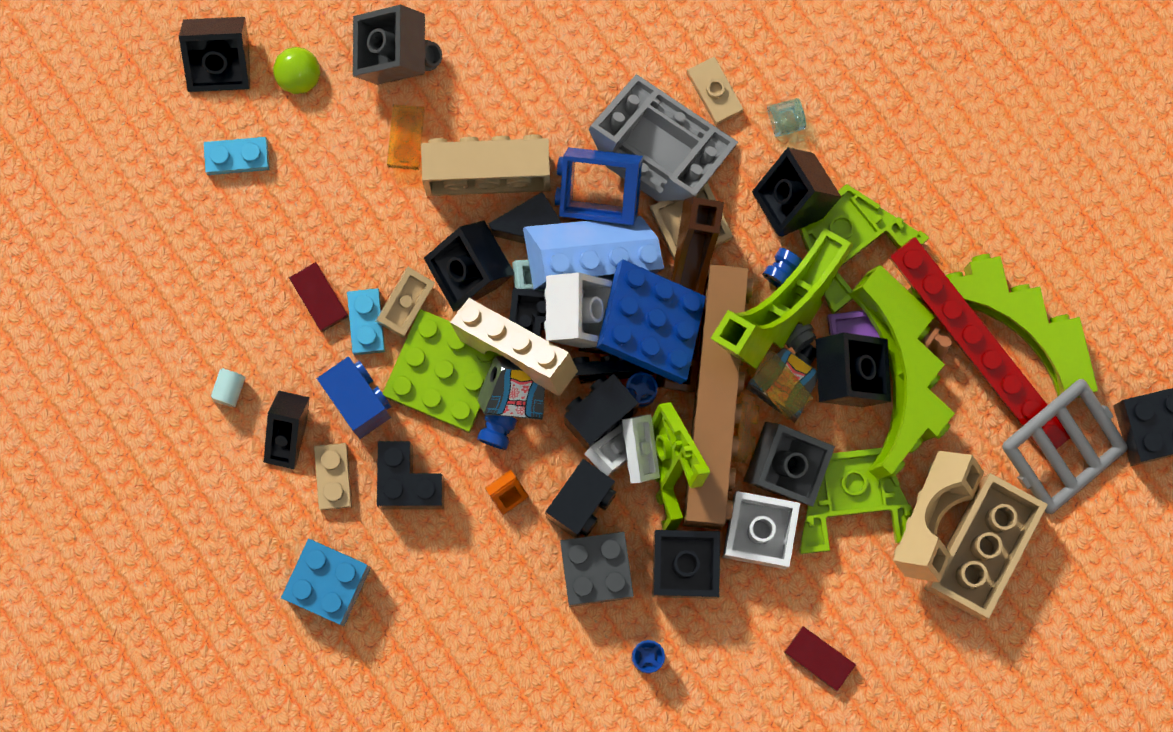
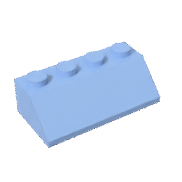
M642 216L637 217L634 225L591 220L527 226L523 228L534 290L545 289L546 276L580 272L613 281L617 264L623 259L655 274L664 269L659 238Z

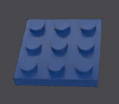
M623 259L616 267L596 348L682 384L688 379L706 296Z

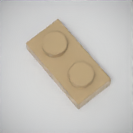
M408 266L375 322L400 337H404L435 282Z
M347 444L314 446L319 510L352 508Z

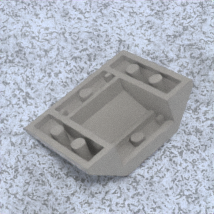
M637 74L589 128L598 151L643 156L640 190L656 201L685 200L696 197L738 143V141ZM606 166L625 179L626 168Z

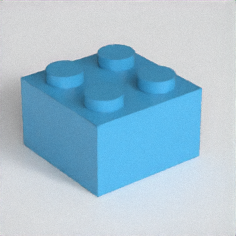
M308 538L281 599L345 626L371 567Z

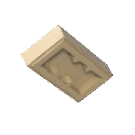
M715 56L687 70V75L715 126L743 112L744 109Z

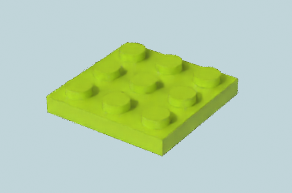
M420 309L383 394L389 400L470 433L481 408L477 400L494 357L502 355L492 351H487L486 354H483L461 342L450 321Z

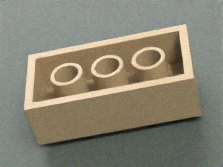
M531 134L524 136L523 139L511 140L509 136L492 137V140L479 141L476 137H464L460 139V142H447V139L433 138L428 140V143H421L422 182L426 196L551 191L548 138H542L541 135Z
M991 473L982 477L974 498L970 500L946 546L951 556L940 583L928 581L924 589L980 620L989 619L1048 504Z

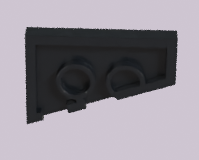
M614 355L600 357V361L592 362L589 361V357L572 359L578 370L573 379L579 378L580 384L592 383L604 375L610 377L614 374L618 379H627L639 372L650 375L655 374L626 360H620L619 357Z

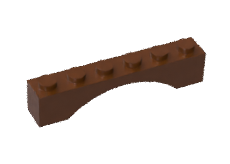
M691 197L683 202L671 281L704 295L710 261L720 233L724 202ZM700 326L687 381L679 384L657 374L656 382L659 388L695 392L700 363Z

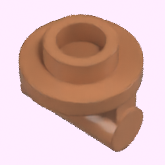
M936 327L933 332L930 330L921 342L942 361L952 341L948 336L940 335L941 329Z

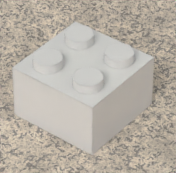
M580 272L546 276L544 293L546 299V320L544 323L546 341L579 348L596 347L613 281Z
M736 491L733 495L732 518L728 523L722 558L785 570L789 568L800 503Z

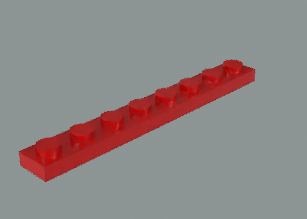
M916 237L910 239L889 256L892 263L1021 426L1025 425L1047 406V403ZM1056 416L1042 427L1056 449L1070 439Z

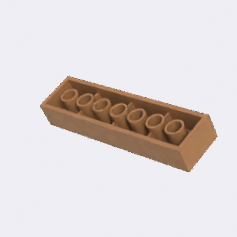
M710 264L705 284L704 296H706L702 315L699 346L700 363L695 389L691 438L709 467L710 474L702 487L690 488L688 482H686L682 526L721 530L725 523H729V520L732 518L733 500H727L728 491H732V488H734L736 468H730L731 459H735V455L737 456L739 436H733L734 428H737L738 423L740 424L742 404H736L737 396L740 397L744 388L745 373L739 372L740 365H743L744 362L728 353L714 342L711 337L727 310L735 313L749 310L745 309V303L749 304L753 291V278H748L749 268Z

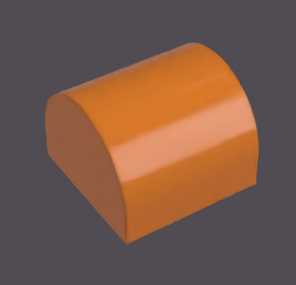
M511 470L484 488L502 515L529 497Z

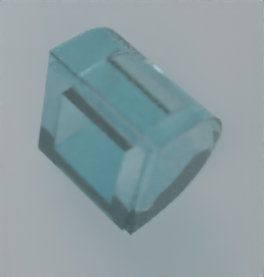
M799 98L767 106L775 137L805 130L806 119Z

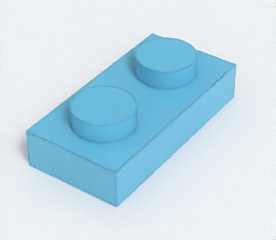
M266 137L204 142L205 172L207 175L270 170L268 140Z
M379 289L348 291L347 298L353 355L385 352L383 326L375 322L381 312Z

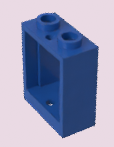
M568 147L563 157H559L557 164V175L562 176L561 187H557L555 193V205L560 206L559 216L634 225L638 217L643 156ZM575 162L626 168L623 207L572 201Z

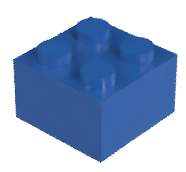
M348 356L316 378L359 439L391 418L387 412L391 405L378 386L373 390L371 389L369 384L373 382V379L360 360L354 364Z

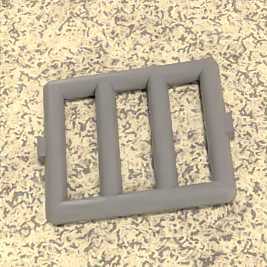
M1084 379L1074 382L1004 441L1002 445L1004 452L1020 474L1017 478L1022 486L1030 489L1037 499L1048 504L1045 509L1047 514L1055 513L1128 449L1126 442L1111 421V418L1114 417L1107 406L1100 404ZM1079 395L1112 445L1100 457L1097 456L1066 408ZM1054 416L1058 418L1089 466L1076 478L1042 428ZM1031 436L1065 485L1052 498L1018 449Z

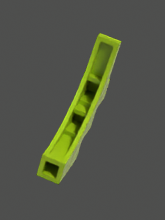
M824 228L798 267L771 296L746 312L735 313L727 310L711 339L731 355L757 369L772 343L782 349L797 324L802 323L805 326L811 323L823 303L821 298L851 251L853 244Z
M990 254L975 256L971 258L972 262H969L964 268L965 276H963L962 272L946 275L973 310L980 311L1004 323L1024 339L1046 368L1052 379L1057 396L1079 379H1084L1093 393L1098 391L1080 317L1070 319L1069 315L1065 314L1050 318L1051 323H1049L1040 287L1030 288L1029 284L1012 287L1009 293L1001 256L993 258L990 257ZM910 287L908 291L918 301L924 303L915 290Z
M879 265L868 271L849 294L866 313L880 338L888 339L889 366L893 380V409L890 428L882 450L869 470L877 479L889 475L892 477L897 475L905 466L903 459L907 454L913 453L926 440L942 437L950 428L948 422L955 414L930 390L939 381L940 376L938 373L945 365L921 342L931 330L928 325L935 316L887 270Z

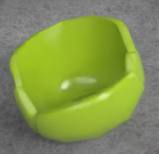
M301 47L288 48L276 58L273 66L274 78L277 84L287 92L294 95L307 93L319 81L320 66L317 58L309 50Z

